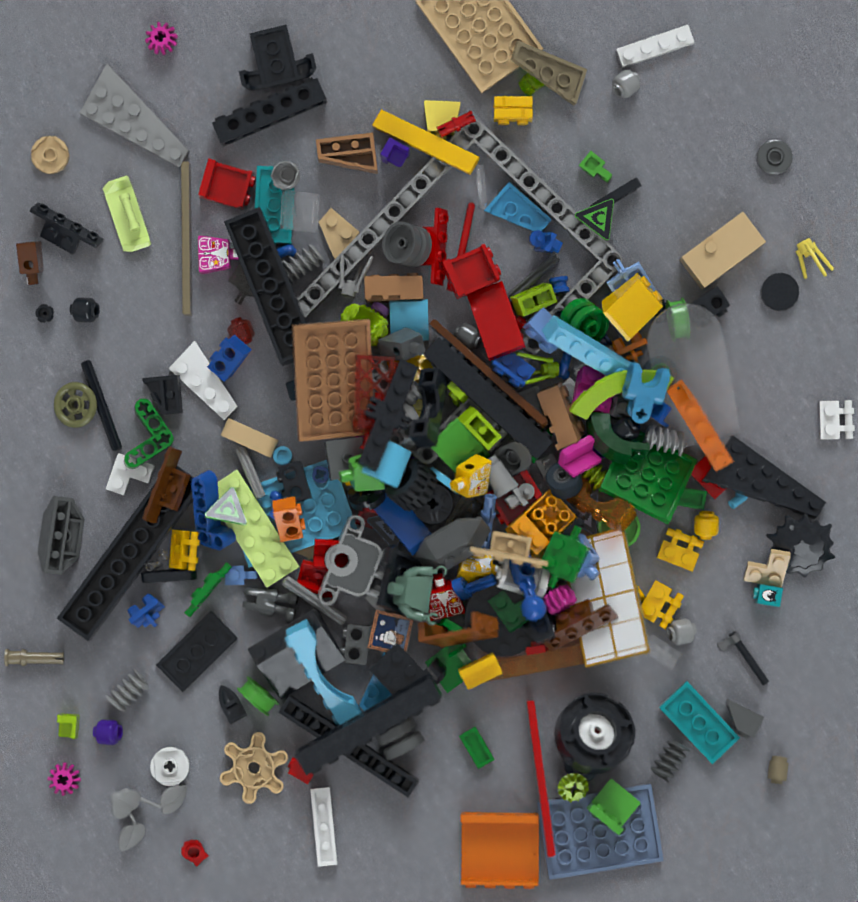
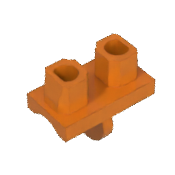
M639 332L630 339L632 344L626 347L622 338L612 341L614 352L621 356L629 352L630 355L624 358L629 361L633 360L634 363H639L637 357L643 355L642 350L636 352L634 350L648 343L646 338H642Z

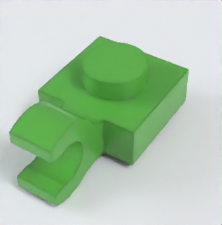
M592 151L579 164V167L592 178L598 174L606 183L612 178V174L603 168L606 162Z

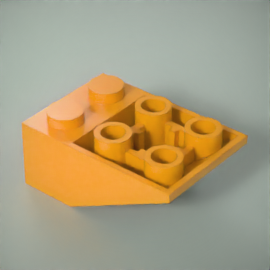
M549 489L504 530L510 534L531 537L530 553L531 557H534L549 544L554 531L561 532L577 516L560 498L553 496Z

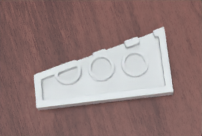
M194 341L169 369L175 375H180V380L225 421L238 406L220 378L207 368L210 363L196 341Z

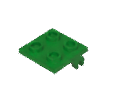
M465 643L444 647L425 661V664L429 666L438 657L447 667V675L440 682L447 693L463 682L458 668L473 662L463 650L467 647Z

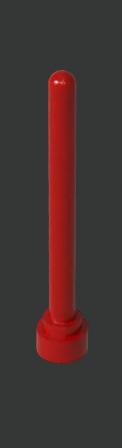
M470 202L467 206L457 257L466 253L475 210L473 202ZM448 282L446 290L453 292Z

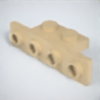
M493 530L490 549L470 546V552H473V556L484 558L485 555L493 556L492 559L504 561V558L512 559L511 563L523 565V562L531 563V567L542 568L548 564L547 560L529 557L531 537Z

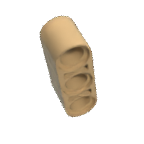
M230 418L227 419L221 436L270 458L279 441Z

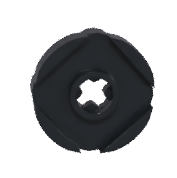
M352 487L347 491V495L353 509L363 511V508L369 507V510H372L385 501L386 488L384 490L355 491Z

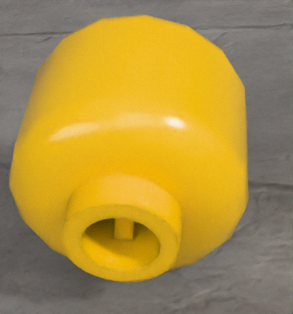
M700 511L694 518V533L700 536L702 540H711L719 532V517L714 515L713 511Z

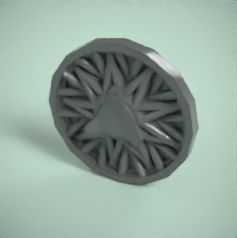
M772 139L766 141L757 152L759 167L770 175L784 173L792 163L793 154L791 148L781 140Z

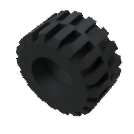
M409 458L398 487L395 488L386 484L385 493L389 499L402 509L415 511L418 507L421 508L424 503H427L433 495V491L436 489L435 484L437 483L436 474L417 458Z

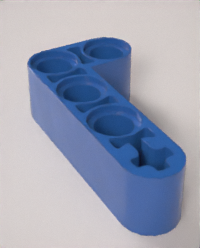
M207 470L194 477L191 483L195 532H199L198 540H200L201 545L215 550H222L235 542L236 535L231 528L221 525V521L205 517V513L219 500L217 477L214 472Z

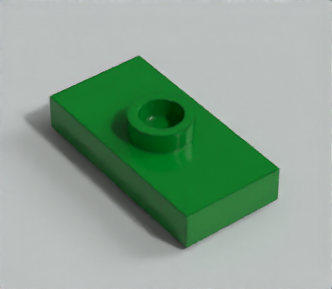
M685 487L677 506L704 510L707 491Z
M476 726L459 735L478 769L495 760Z

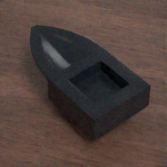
M221 685L219 689V702L231 725L246 717L247 713L235 692Z

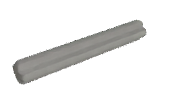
M287 576L282 584L340 625L344 624L347 617L331 605L322 604L318 600L317 595L291 577Z

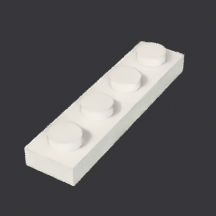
M685 25L617 48L616 53L621 67L624 68L694 44V39L689 25Z
M330 786L311 788L318 867L337 865Z

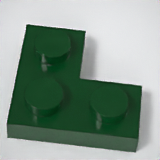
M503 590L488 600L510 633L529 621L521 612V605L524 599L514 605Z

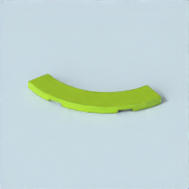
M628 370L613 373L596 381L587 391L581 393L569 411L587 420L590 414L602 402L622 392ZM642 370L641 382H650L655 377L656 370ZM671 375L667 389L669 388L670 384L674 379Z

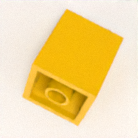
M638 273L602 300L603 314L627 341L663 307L661 301L663 298L657 290L653 291L649 287L651 284L645 276L641 277Z

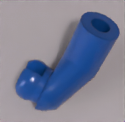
M292 244L278 247L281 258L287 255L294 257L297 249Z
M565 351L559 364L558 375L563 380L570 376L568 368L572 355Z

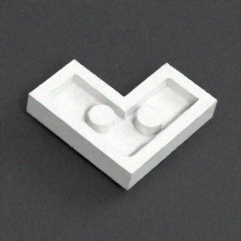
M118 453L106 489L125 496L131 478L149 484L155 465L145 462L138 468L129 469L124 464L125 455ZM130 457L128 462L136 464L137 459Z

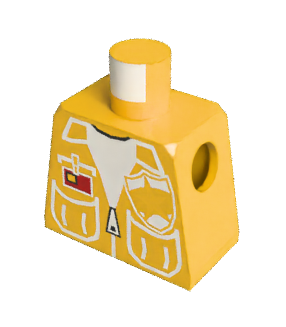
M475 454L456 467L455 479L450 482L451 489L467 498L487 494L492 461Z
M485 555L484 558L472 556L458 564L456 579L463 577L470 583L490 574H494L496 577L497 570L501 566L492 564L493 556Z

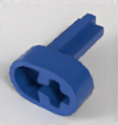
M490 574L470 583L463 577L454 579L451 583L455 594L463 601L471 598L473 593L495 585L497 580L494 574Z

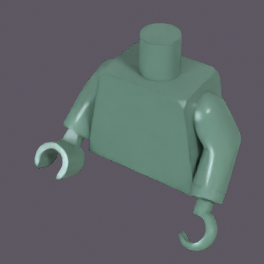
M440 565L436 569H433V567L416 566L405 571L403 576H397L395 583H389L387 591L389 594H394L393 603L399 606V609L407 618L421 622L425 620L430 626L436 624L430 621V616L438 618V615L436 613L425 615V613L429 611L433 582L432 576L433 574H438L439 568L445 570L443 575L445 576L447 574L445 566Z

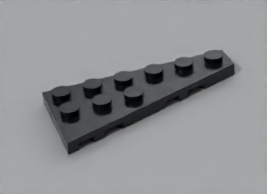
M733 435L724 446L733 462L717 472L711 466L702 480L706 483L716 484L724 489L734 490L738 494L762 502L775 504L774 506L780 508H788L801 515L807 514L808 517L813 519L818 517L826 504L823 499Z

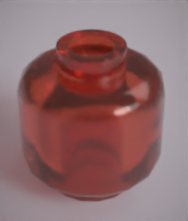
M241 317L230 321L231 325L227 328L230 338L236 335L245 344L253 341L252 338L255 336V331L250 320H242Z

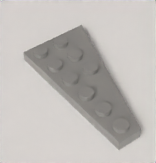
M106 64L80 114L181 168V163L185 161L189 153L187 148L117 73Z

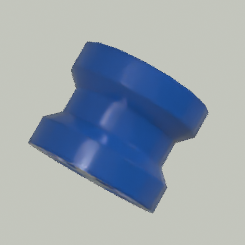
M568 276L549 279L555 294H563L570 291L567 286Z

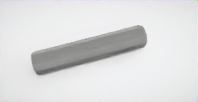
M241 446L236 449V453L255 497L260 499L265 496L264 489L245 446Z

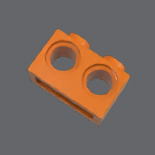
M295 496L272 501L273 514L280 541L285 542L304 538L305 521L304 518L300 519L302 508L300 503H296Z

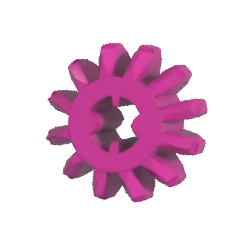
M157 22V28L151 25L152 32L146 31L148 38L145 39V42L149 44V50L154 49L155 54H158L161 50L163 55H166V49L172 52L171 45L177 46L176 41H174L178 38L177 34H174L175 29L173 27L169 28L168 23H165L162 27L161 23ZM161 35L164 36L162 42H160V41L158 40V39H160V36H161Z
M568 585L554 588L543 598L546 610L551 615L560 614L569 609L577 600L574 591Z
M64 762L62 767L57 764L55 765L56 770L51 769L49 771L53 775L47 778L48 781H53L49 788L55 786V794L61 790V795L65 796L66 790L69 794H72L73 788H79V785L75 782L81 781V778L75 777V775L80 773V771L76 770L73 772V764L69 768L67 762ZM65 776L68 777V780L66 782H61L60 778Z

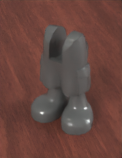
M249 587L245 589L244 594L257 596L256 603L243 601L242 607L269 617H273L275 613L285 617L287 624L294 621L296 608L275 604L278 601L297 606L299 596L292 591L281 594L276 588Z

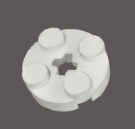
M165 747L153 757L150 764L151 774L160 784L175 786L187 777L190 769L189 759L183 750L176 747ZM168 761H172V764H175V768L172 769V772H169V769L165 768V765L168 764Z

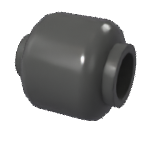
M465 323L461 327L458 326L454 332V336L470 351L478 349L482 343L478 328L471 324Z

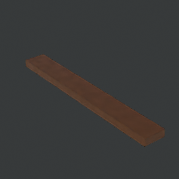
M436 319L429 323L435 332L442 338H446L455 350L460 351L471 364H474L484 376L488 377L542 428L546 427L548 421L540 412Z

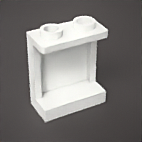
M504 558V561H499L501 568L499 567L496 573V579H498L497 587L524 595L519 590V586L513 581L509 567L510 559ZM535 568L534 574L535 594L540 598H543L547 591L550 575L543 568Z

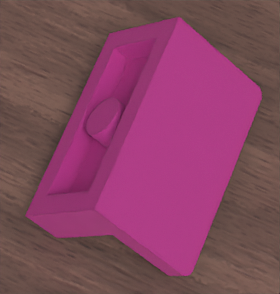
M588 435L561 450L558 464L573 478L601 463L602 459L592 450L595 439Z

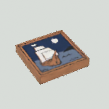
M376 610L368 648L387 652L398 643L407 651L413 619L403 615Z

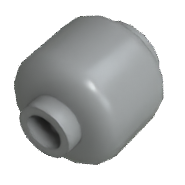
M624 70L612 80L614 94L620 98H628L637 92L640 88L639 75L636 72Z
M687 618L672 621L667 628L668 639L675 645L690 643L694 640L695 634H697L695 624L691 623Z

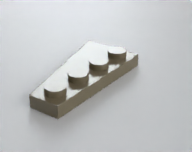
M517 41L511 61L570 104L576 105L587 69Z

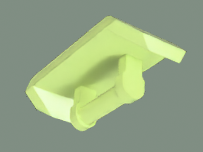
M123 176L108 181L103 187V191L123 251L133 252L150 246V237L129 177Z

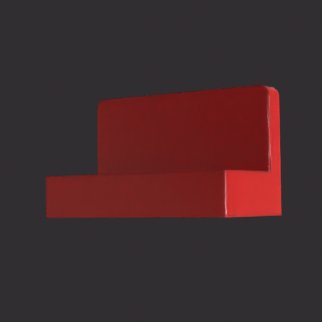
M315 539L313 549L314 569L328 570L324 562L325 553L331 546L339 544L338 540ZM345 553L337 554L334 559L337 567L345 566L348 561Z

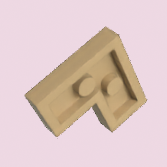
M771 549L767 564L748 561L744 573V581L782 588L791 557L790 552Z

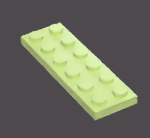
M235 470L218 481L219 498L230 487H234L247 524L244 526L229 522L225 523L234 531L237 542L268 588L300 566L286 544L280 541L279 533L240 472Z

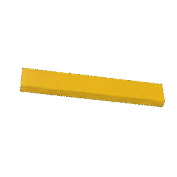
M382 109L372 124L373 128L471 175L480 159L479 156Z

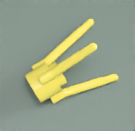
M810 238L797 244L799 250L795 252L799 258L804 279H807V273L802 255L805 258L811 256L824 277L827 276V273L816 257L815 252L831 271L834 270L833 266L817 248L815 242L812 243Z

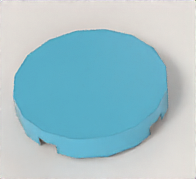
M434 467L430 468L436 474L437 481L459 495V493L451 489V480Z

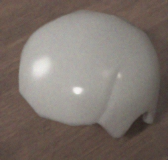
M281 161L276 164L271 174L273 185L282 190H290L297 186L300 181V171L296 164L291 161Z

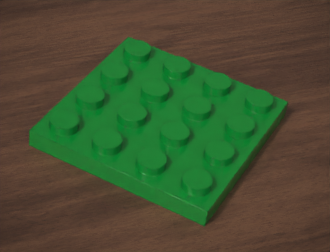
M640 431L639 436L632 442L642 443L644 433ZM654 444L645 459L634 460L630 458L627 464L612 461L599 491L668 525L697 459L683 452L681 456H678V450L671 454V448H668L667 452L664 453L663 446H661L659 451H656V445Z

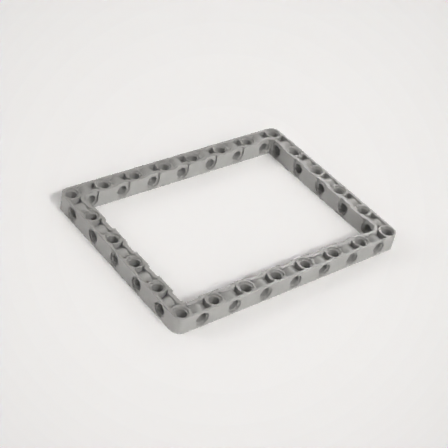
M479 120L462 127L461 131L457 132L448 141L464 150H467L470 146L477 145L486 154V158L502 173L505 172L530 199H534L542 207L541 210L557 225L560 224L582 249L587 250L597 259V263L549 312L552 316L556 312H562L575 299L586 298L589 300L617 271L615 266H610L607 263V258L614 257L616 260L620 259L622 263L620 253L606 240L575 218L576 212ZM475 126L479 129V132L473 135L469 133L468 129ZM500 152L505 153L507 157L503 161L496 158V155ZM433 157L298 297L305 318L313 310L315 311L340 283V272L336 269L337 265L340 264V255H344V263L347 265V269L344 271L345 280L357 268V264L382 242L386 230L392 224L401 222L417 201H421L436 185L439 178L444 173L447 174L453 166ZM530 178L534 181V185L527 187L523 181ZM424 181L426 187L420 190L416 187V183ZM557 204L561 207L562 211L554 213L551 207ZM397 208L400 214L397 217L390 216L389 212L391 209ZM587 231L589 238L586 240L581 239L579 232ZM365 236H372L374 240L371 244L367 245L363 242V238ZM581 285H589L591 288L590 293H583L580 289ZM317 290L320 292L319 299L313 300L310 298L312 291ZM527 335L524 339L526 347L513 353L521 352L536 355L541 348L539 343L536 349L529 348L527 343L532 338ZM519 356L527 363H529L532 360L530 358ZM505 376L500 377L509 384V378ZM496 385L494 386L498 392L501 391ZM468 398L440 426L439 434L469 406L475 408L479 413L482 410ZM415 445L409 450L418 460L427 465L433 463L439 457L431 447L419 448ZM426 449L433 453L430 460L422 458L421 454Z

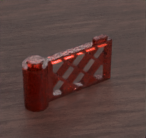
M356 355L355 409L352 420L354 433L371 432L375 420L363 415L365 409H360V401L364 397L369 401L368 393L373 388L381 395L378 399L382 400L385 397L386 392L383 393L377 384L384 379L389 387L398 361H394L395 357ZM361 360H368L372 365L367 372L361 368ZM382 361L389 362V370L385 374L377 366ZM374 368L382 376L376 382L368 376ZM364 378L372 385L366 392L360 386Z

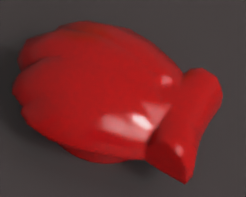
M191 839L185 841L181 848L182 856L188 861L193 862L196 867L209 856L204 852V848L198 840Z

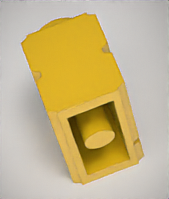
M494 96V122H498V125H509V122H517V125H528V122H532L533 97Z

